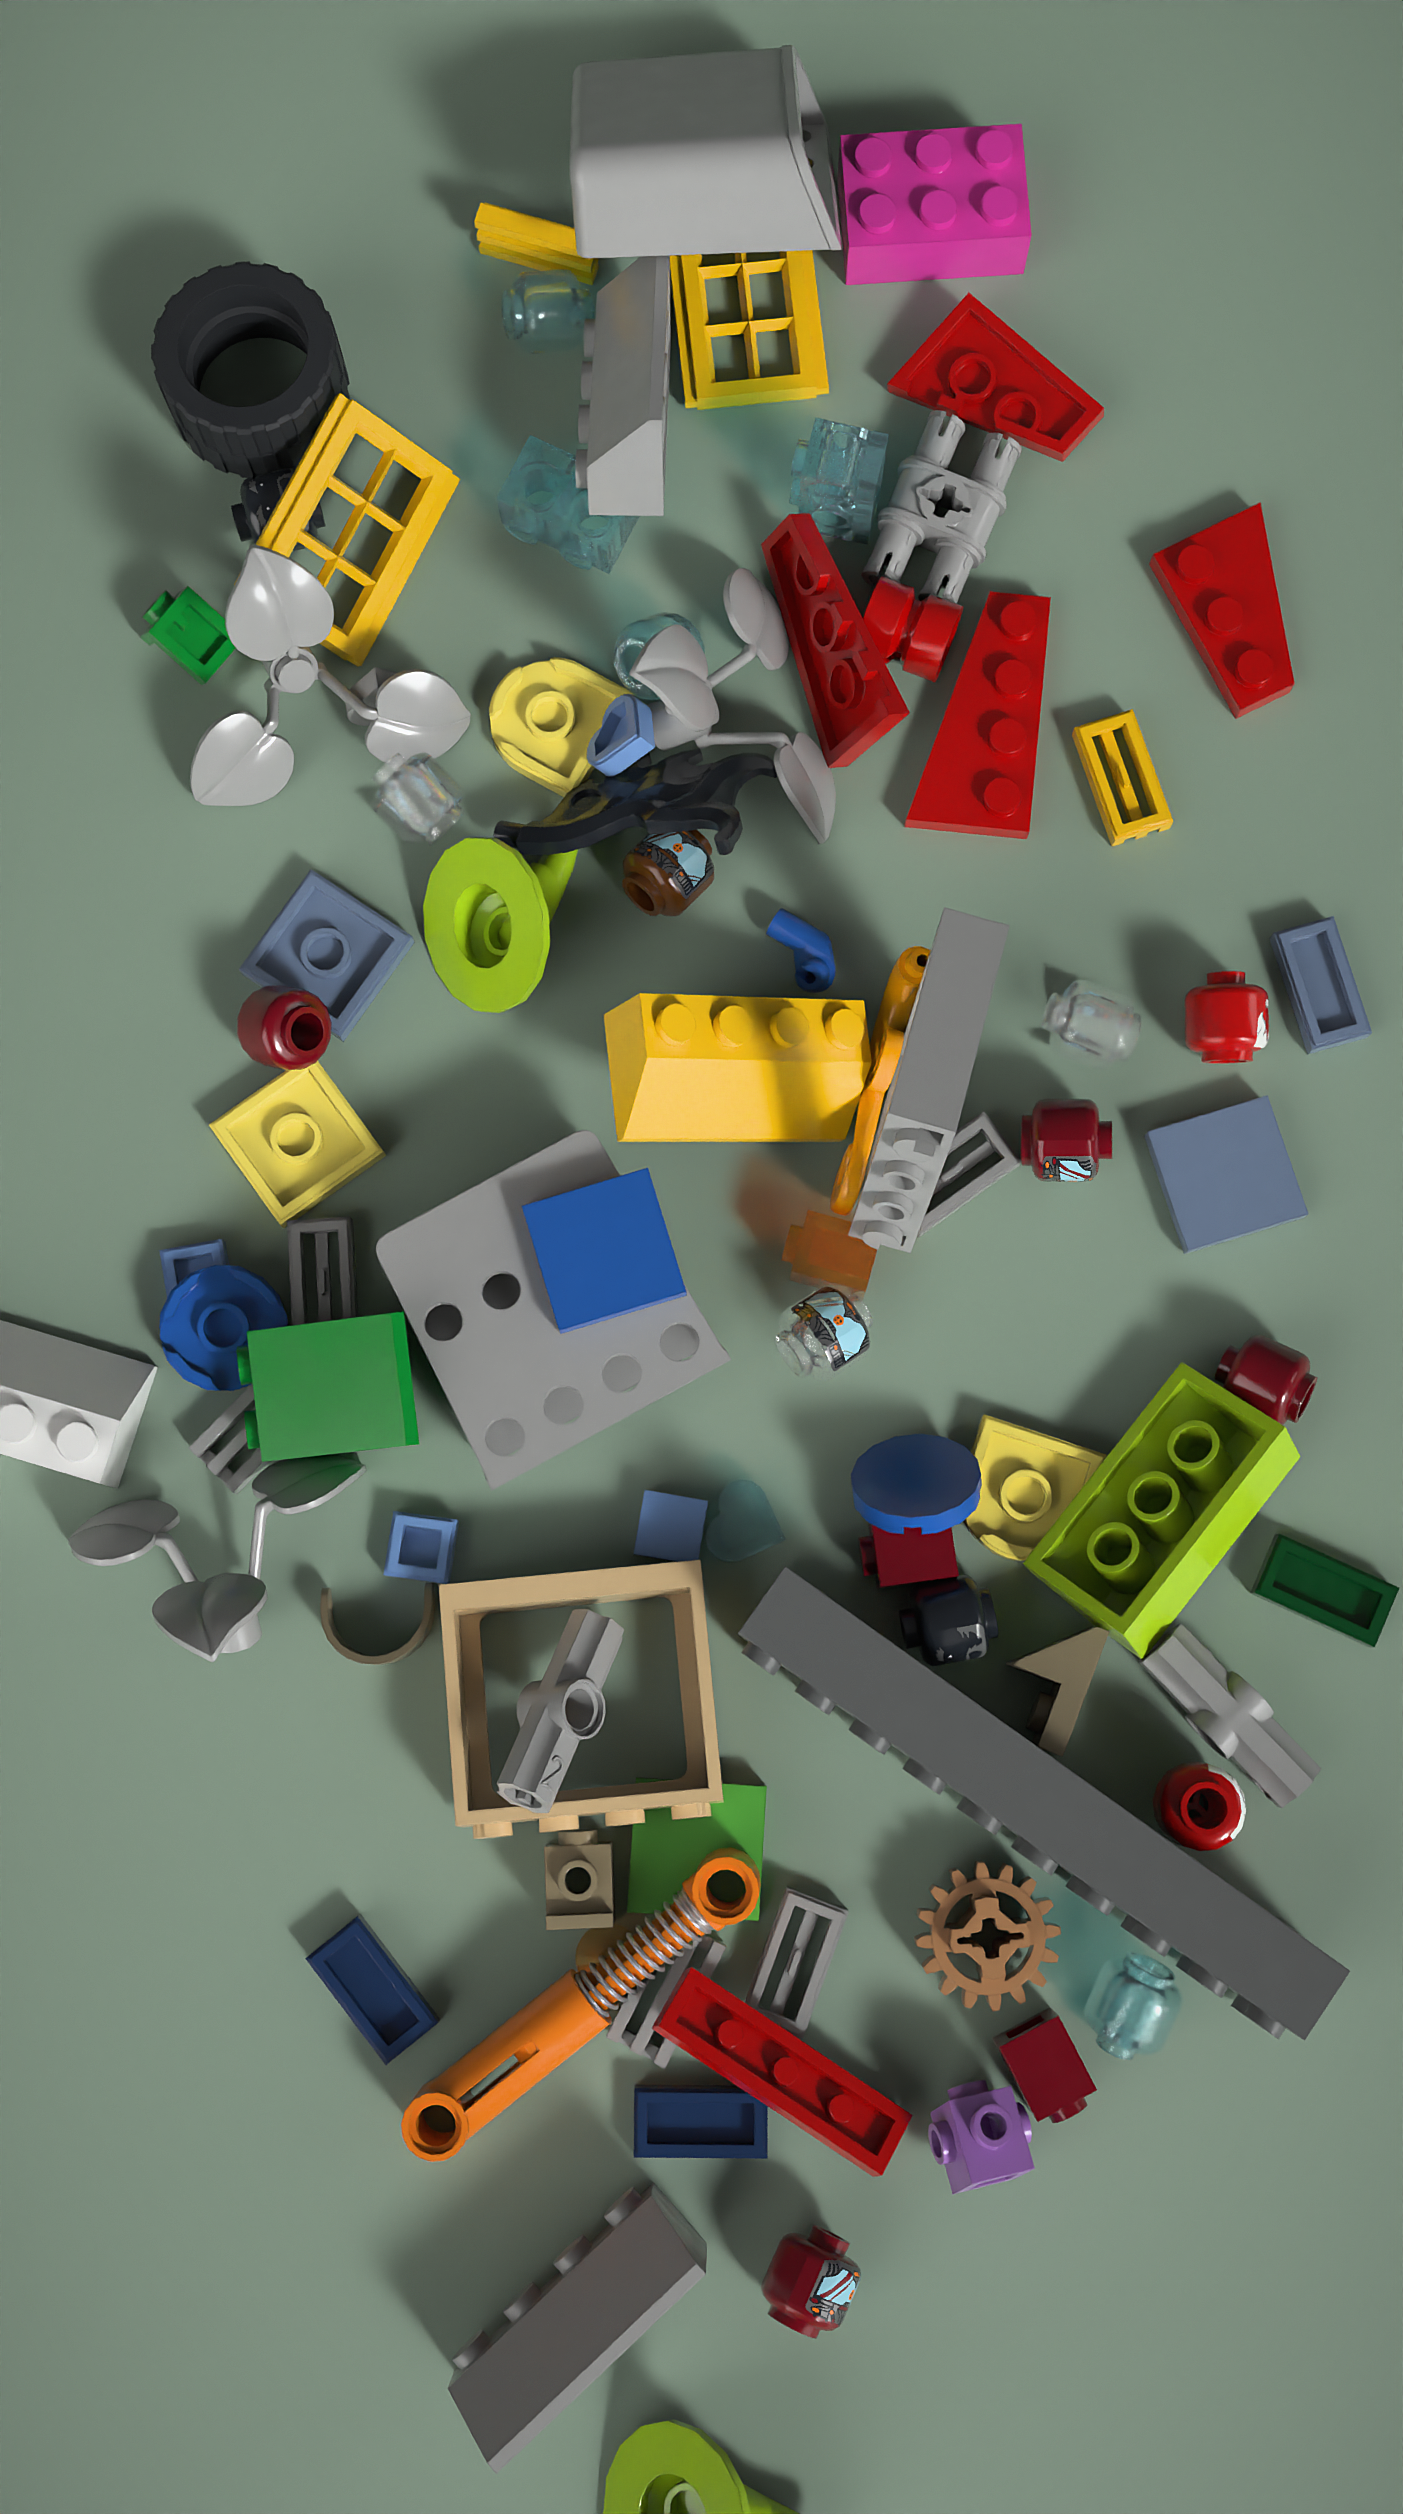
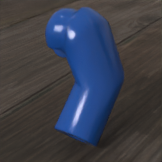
M780 908L771 921L766 935L793 950L796 970L795 981L803 991L818 993L827 990L832 985L836 974L832 943L829 936L784 908Z

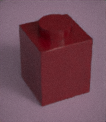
M869 1523V1536L858 1537L863 1576L875 1575L877 1588L922 1583L959 1576L952 1527L932 1534H921V1527H904V1534L887 1532Z
M1051 2007L992 2038L1026 2105L1037 2122L1049 2117L1052 2123H1058L1078 2114L1088 2105L1084 2097L1097 2091L1059 2015Z

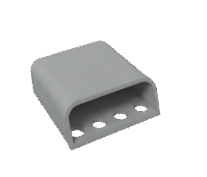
M782 45L780 48L590 61L581 63L576 67L572 81L570 181L576 252L579 256L584 258L842 250L830 133L804 65L793 45Z
M580 1130L397 1227L379 1238L376 1244L377 1257L483 1469L485 1479L491 1491L731 1360L728 1352L719 1343L685 1284L687 1296L560 1334L522 1206L620 1176L597 1136L588 1130ZM635 1386L632 1390L627 1391V1392H624V1391L628 1390L629 1388ZM578 1417V1418H577L576 1420H574L573 1422L568 1423V1424H565V1423L571 1421L572 1419Z

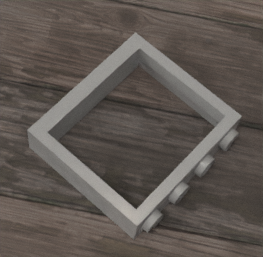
M946 907L943 909L904 1032L900 1057L889 1085L848 1236L862 1239L868 1246L878 1250L880 1245L908 1253L912 1251L957 1131L1010 925Z

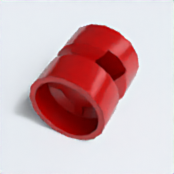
M881 576L872 593L863 620L885 664L898 657L900 658L903 671L936 682L953 642L964 606L932 594L922 600V602L918 601L915 598L913 587Z

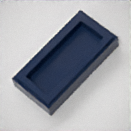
M361 1914L305 1958L385 2065L390 2063L441 2020Z
M635 2085L634 2158L768 2159V2106L736 2085Z

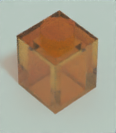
M808 1210L803 1227L791 1224L781 1261L793 1264L790 1281L819 1289L829 1286L839 1290L845 1296L863 1301L877 1249L868 1246L862 1239L848 1236L851 1221Z

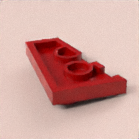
M968 293L887 383L888 392L934 411H945L946 416L949 417L953 414L964 423L986 432L1003 434L1002 438L1006 440L1011 437L1021 446L1061 462L1070 455L1104 417V407L971 293Z
M1261 502L1154 553L1149 565L1235 719L1290 693L1295 683Z

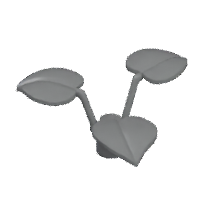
M250 545L241 573L228 598L225 610V626L227 634L237 650L252 659L262 661L269 675V678L264 683V689L267 693V717L263 725H261L259 720L250 712L235 710L214 721L201 737L195 750L190 769L191 790L196 801L203 805L212 806L254 805L267 801L278 794L288 783L294 766V754L289 742L284 737L273 733L279 722V693L281 691L287 693L304 692L312 686L315 679L321 680L360 716L372 720L365 734V744L372 755L390 765L412 766L423 759L431 761L441 756L464 734L469 726L471 714L449 682L438 674L423 669L403 670L383 682L376 693V708L363 703L330 674L323 663L317 662L309 647L317 645L326 639L334 621L332 600L325 587L311 572L293 559L262 546Z
M739 568L728 575L723 591L724 605L730 623L737 635L746 642L738 656L708 676V664L700 644L686 628L674 624L658 631L648 640L636 658L629 675L645 684L660 698L647 706L650 707L652 712L655 745L663 751L670 750L692 740H695L697 747L700 749L717 744H770L775 746L777 750L774 754V766L779 781L788 798L816 837L819 845L825 843L831 831L835 813L836 791L831 768H828L823 753L816 743L802 732L792 735L790 740L782 732H711L712 725L716 724L719 720V709L711 691L712 688L750 662L755 655L758 656L768 670L773 671L785 663L789 652V638L777 601L750 570Z
M329 1454L279 1460L260 1472L252 1482L253 1494L261 1500L257 1502L254 1511L248 1574L223 1573L208 1578L205 1582H200L174 1538L166 1533L179 1523L178 1510L170 1504L157 1500H133L105 1509L88 1519L67 1540L73 1555L78 1560L98 1566H113L129 1562L147 1553L154 1545L165 1549L185 1583L168 1589L157 1598L152 1607L154 1621L160 1630L178 1645L210 1662H214L220 1653H235L245 1650L256 1644L262 1636L257 1613L267 1600V1589L263 1581L260 1580L268 1514L275 1509L279 1513L291 1515L317 1507L336 1496L367 1470L365 1464H361L359 1461Z

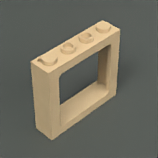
M701 1560L439 1585L455 1825L462 1828L473 1827V1839L512 1836V1823L539 1820V1833L579 1829V1816L605 1814L606 1826L645 1823L644 1810L671 1807L672 1820L712 1816L710 1804L724 1802ZM649 1598H665L669 1600L674 1614L687 1757V1771L685 1775L676 1780L558 1791L549 1813H533L526 1808L509 1803L502 1796L498 1795L492 1785L481 1622L483 1619L493 1613Z

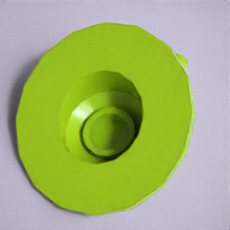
M465 838L444 851L432 870L423 903L424 933L434 969L453 997L474 1011L492 1013L505 1012L528 999L543 977L550 949L549 925L572 874L578 850L542 855L537 863L533 862L529 865L520 852L497 838Z
M675 2419L640 2426L619 2446L606 2476L603 2514H800L743 2484L728 2454L702 2429Z

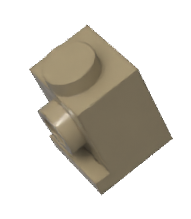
M597 1829L558 1831V1843H550L544 1846L546 1930L613 1927L616 1922L613 1841H598ZM574 1867H582L590 1874V1887L583 1892L571 1890L566 1883L567 1872Z

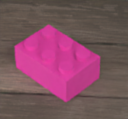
M1022 124L840 135L837 179L846 285L1024 274L1032 233Z

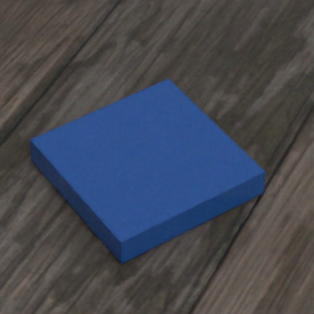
M648 1168L522 1206L560 1334L687 1296Z

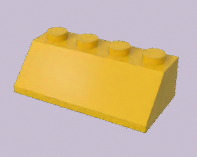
M639 993L603 1015L617 1142H840L846 1139L872 1063L864 1000Z

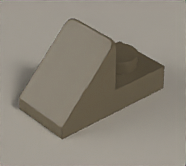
M1099 1627L1086 1628L1006 1662L1008 1666L1053 1683L1049 1694L1041 1691L1038 1693L1026 1724L1027 1729L1035 1731L1031 1743L1038 1748L1055 1755H1064L1109 1631Z

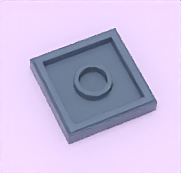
M310 869L239 970L242 975L262 988L268 985H282L304 989L318 996L328 1009L332 1022L331 1034L344 1042L415 941L410 934Z
M1268 1095L1147 1131L1144 1135L1184 1254L1305 1218L1309 1214Z

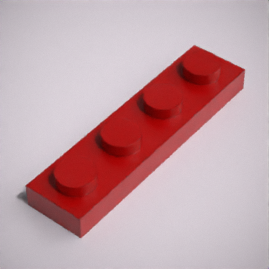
M693 1967L683 1971L651 2028L872 2177L883 2175L913 2116Z

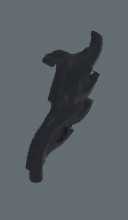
M699 748L679 752L668 756L655 765H651L652 760L648 752L615 776H605L602 783L595 784L594 779H587L565 795L551 815L540 822L532 821L528 824H520L503 820L499 821L494 829V838L501 840L512 848H517L521 855H550L567 853L588 847L631 827H641L649 835L713 829L718 831L714 836L717 852L720 855H728L733 851L743 830L740 813L735 808L737 794L743 784L758 775L776 778L777 773L774 761L767 755L759 753H740L730 755L714 763L697 766L696 764L703 761L702 752Z

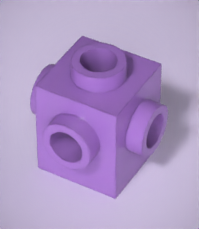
M986 2080L959 2085L947 2090L949 2101L930 2112L933 2121L928 2128L930 2147L937 2163L945 2165L953 2195L1013 2180L1035 2169L1028 2146L1032 2138L1030 2120L1024 2106L1020 2102L1015 2101L1011 2086L989 2091Z

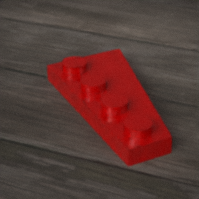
M789 514L761 543V547L823 756L828 768L848 767L910 712L811 514Z
M989 592L906 817L904 827L1027 839L1030 832L1051 597Z

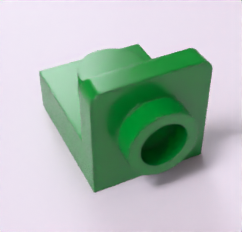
M189 586L181 590L175 597L165 590L142 616L150 626L140 638L149 646L155 643L201 685L207 683L236 649L227 634L225 619Z

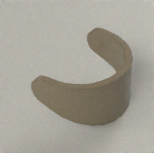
M425 1583L423 1619L416 1633L409 1642L398 1650L380 1656H369L358 1652L343 1640L334 1624L331 1589L322 1588L320 1613L322 1628L327 1640L345 1658L360 1664L384 1665L398 1662L410 1656L423 1644L434 1622L435 1592L433 1583Z

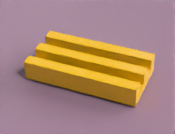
M486 202L480 203L474 220L475 228H478L476 234L477 241H481L479 244L480 254L593 285L599 268L598 258H584L577 254L574 227Z
M1133 709L1074 727L1072 737L1111 846L1123 844L1125 839L1131 837L1135 839L1145 837L1148 832L1154 830L1161 832L1170 829L1173 819ZM1119 728L1122 730L1152 813L1151 816L1143 818L1113 735V730ZM1098 735L1129 821L1128 823H1122L1092 739L1094 736Z

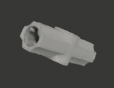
M589 1609L573 1610L543 1679L527 1684L520 1693L517 1703V1718L521 1729L497 1781L499 1787L496 1792L509 1803L526 1808L533 1813H549L579 1741L592 1738L602 1727L606 1711L601 1689L623 1640L622 1634L624 1631L611 1617L599 1615Z
M1177 1624L1157 1641L1143 1660L1141 1659L1139 1663L1188 1713L1185 1719L1196 1733L1226 1760L1231 1758L1246 1774L1247 1778L1257 1785L1268 1800L1272 1801L1277 1807L1283 1808L1293 1799L1298 1798L1314 1782V1778L1321 1768L1271 1717L1274 1711L1266 1700L1236 1672L1231 1671L1229 1673L1212 1656V1653L1191 1634L1190 1630H1187L1182 1624Z

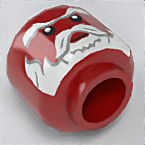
M1220 971L1207 973V985L1197 986L1186 994L1185 1042L1190 1050L1201 1053L1202 1063L1230 1064L1252 1062L1253 1052L1259 1051L1267 1045L1269 1040L1268 994L1260 986L1245 984V972Z
M1202 1762L1181 1763L1167 1771L1158 1782L1153 1797L1154 1817L1162 1832L1176 1844L1197 1851L1217 1850L1232 1842L1242 1829L1246 1815L1244 1793L1236 1779L1223 1768ZM1200 1796L1203 1798L1204 1807L1199 1805ZM1194 1809L1199 1815L1189 1817L1188 1811Z

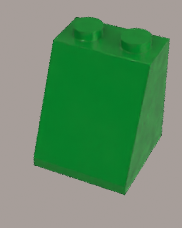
M404 1311L247 1331L248 1345L237 1346L241 1385L253 1384L256 1408L255 1410L244 1411L248 1449L260 1448L262 1462L420 1444Z

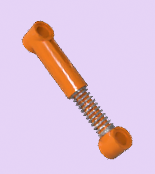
M719 1848L707 1854L699 1864L697 1871L682 1882V1890L678 1891L677 1895H673L674 1903L670 1905L664 1902L665 1910L662 1913L659 1910H654L656 1917L653 1920L645 1917L647 1925L644 1927L636 1925L637 1933L634 1935L627 1932L626 1937L628 1940L625 1943L622 1940H617L618 1948L616 1950L608 1947L609 1956L599 1955V1964L596 1965L589 1962L590 1971L588 1973L585 1970H580V1974L574 1969L567 1971L437 2078L424 2084L406 2108L401 2122L402 2137L408 2149L418 2158L430 2162L444 2161L456 2155L469 2138L612 2023L609 2008L617 2010L619 2001H628V1993L637 1994V1985L645 1987L646 1978L655 1979V1970L664 1972L665 1963L674 1964V1955L682 1957L684 1954L683 1947L693 1949V1940L700 1942L704 1934H711V1930L716 1929L720 1931L726 1925L736 1924L746 1919L756 1907L761 1886L760 1872L754 1860L744 1851L734 1848ZM719 1870H731L742 1877L746 1890L735 1901L724 1902L712 1895L708 1887V1879ZM514 2054L517 2061L473 2096L470 2089ZM430 2105L446 2107L455 2119L456 2129L446 2133L434 2131L427 2125L424 2119V2108Z

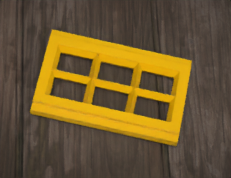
M812 250L779 251L780 259L747 262L746 253H734L735 264L703 267L701 254L670 255V274L685 409L697 407V410L811 399L816 398L817 395L829 394ZM781 271L787 317L754 320L749 275ZM737 276L742 322L709 325L704 279ZM788 329L793 374L761 378L756 333ZM744 334L749 379L716 382L711 337Z
M341 393L337 394L333 399L255 545L290 557L295 545L299 542L326 560L317 577L325 588L336 568L364 586L343 628L341 629L333 623L329 635L319 643L343 660H348L359 667L364 663L455 491L460 478L455 476L451 469L359 403L353 399L349 400ZM356 433L384 452L362 494L334 476ZM394 460L421 479L400 520H397L372 502ZM327 487L355 505L333 549L304 530ZM365 513L393 532L371 575L343 557Z

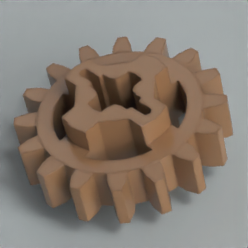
M982 1860L975 1861L972 1878L966 1879L955 1867L950 1869L949 1874L953 1886L949 1890L945 1891L934 1884L929 1887L930 1893L938 1901L935 1909L918 1908L916 1915L925 1923L930 1924L929 1932H923L914 1936L916 1946L926 1949L932 1948L933 1954L927 1957L921 1964L926 1974L943 1970L945 1974L938 1985L940 1992L946 1996L954 1991L957 1986L963 1988L962 2004L970 2009L977 2001L979 1994L985 1995L992 2011L1000 2010L1001 1994L1007 1992L1019 2004L1026 2002L1022 1985L1027 1980H1030L1032 1983L1044 1987L1047 1981L1042 1973L1037 1970L1040 1962L1057 1963L1059 1955L1045 1946L1047 1938H1053L1061 1934L1060 1926L1051 1922H1043L1042 1916L1048 1913L1054 1906L1051 1899L1043 1897L1032 1900L1030 1895L1033 1893L1037 1882L1030 1876H1026L1017 1885H1014L1012 1883L1013 1867L1002 1863L995 1877L989 1876L986 1864ZM996 1891L1013 1897L1022 1906L1028 1918H1008L999 1910ZM969 1895L970 1907L958 1922L946 1923L945 1925L947 1916L953 1906L963 1897ZM989 1918L997 1929L1009 1932L1004 1933L1003 1937L993 1939L992 1950L985 1952L977 1941L966 1938L971 1937V1933L981 1931L982 1920ZM1029 1947L1021 1964L1006 1975L1005 1964L1018 1948ZM946 1952H953L954 1954L966 1953L976 1963L978 1979L960 1972L951 1963Z

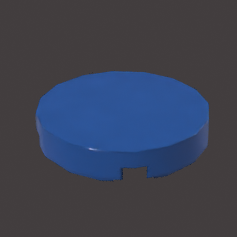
M213 1265L190 1273L171 1289L160 1312V1340L167 1361L184 1380L206 1390L235 1391L251 1385H241L237 1361V1346L248 1345L247 1331L288 1326V1317L280 1295L264 1277L241 1266Z
M927 1434L895 1436L870 1447L857 1459L851 1472L855 1509L868 1523L890 1533L904 1534V1527H921V1534L941 1532L964 1521L976 1510L980 1500L982 1479L978 1459L964 1445L942 1436Z

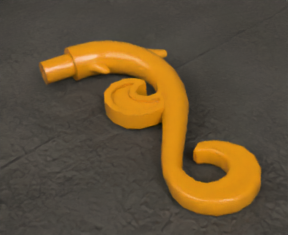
M922 946L910 947L900 955L885 987L870 1042L872 1063L859 1098L854 1140L852 1144L848 1145L843 1155L830 1199V1210L840 1215L846 1216L850 1214L862 1188L886 1091L897 1067L904 1041V1032L930 953L929 949Z

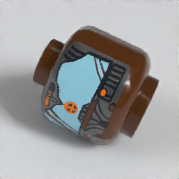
M698 830L647 834L629 851L623 860V874L625 878L622 880V886L625 893L640 910L650 916H657L658 914L678 916L682 914L714 881V865L710 858L712 847L705 836Z

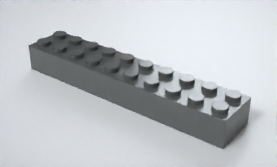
M786 1566L738 1632V1635L748 1642L741 1652L743 1655L771 1675H775L782 1666L799 1678L801 1682L795 1689L797 1694L825 1714L830 1715L835 1706L855 1719L848 1729L850 1732L883 1755H885L891 1745L909 1758L902 1768L904 1771L939 1795L946 1785L963 1797L956 1807L958 1810L994 1835L997 1834L1002 1825L1017 1835V1838L1010 1846L1012 1849L1051 1876L1056 1868L1060 1866L1072 1875L1065 1885L1066 1888L1106 1916L1110 1914L1114 1906L1127 1915L1120 1925L1123 1929L1163 1957L1166 1956L1171 1947L1178 1951L1182 1956L1175 1965L1177 1968L1220 1998L1223 1997L1228 1988L1232 1990L1237 1996L1230 2006L1278 2040L1285 2029L1305 2041L1350 1973L1349 1969Z

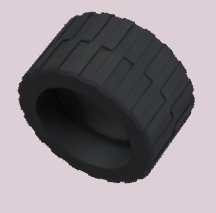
M250 261L235 262L233 265L223 267L219 265L207 269L208 272L198 277H192L183 284L184 287L176 295L170 297L164 305L165 310L162 316L157 319L153 330L155 338L154 343L151 344V359L156 369L154 374L174 422L184 441H188L192 451L203 461L207 460L213 464L215 469L228 474L231 472L240 475L242 478H249L287 467L296 469L335 396L341 393L350 400L348 372L330 313L325 310L321 297L314 289L307 287L303 279L292 272L286 273L279 270L278 266L266 263L263 265L251 264ZM253 338L279 339L296 346L307 354L303 369L295 382L281 395L268 402L254 406L233 407L212 401L199 392L203 376L212 361L225 349L238 342Z

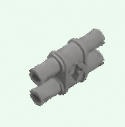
M935 410L931 411L927 418L926 427L914 455L903 460L897 469L899 479L887 507L881 509L877 516L878 529L881 533L861 575L866 583L875 588L884 566H888L884 577L900 582L913 548L919 546L937 553V557L926 583L918 595V600L922 602L930 594L938 596L940 589L944 588L945 590L941 598L957 604L970 570L982 564L987 556L985 546L997 517L1005 513L1007 505L1006 496L1003 491L1016 460L1021 455L1022 447L1017 441L1009 437L1001 457L997 459L998 447L1003 434L989 433L983 441L982 450L970 478L950 472L947 468L959 439L965 432V424L961 419L952 414L944 435L940 436L946 412ZM939 507L949 510L944 518L934 515Z

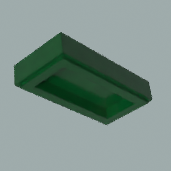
M1279 1533L1274 1535L1250 1594L1362 1645L1374 1648L1399 1591V1587Z

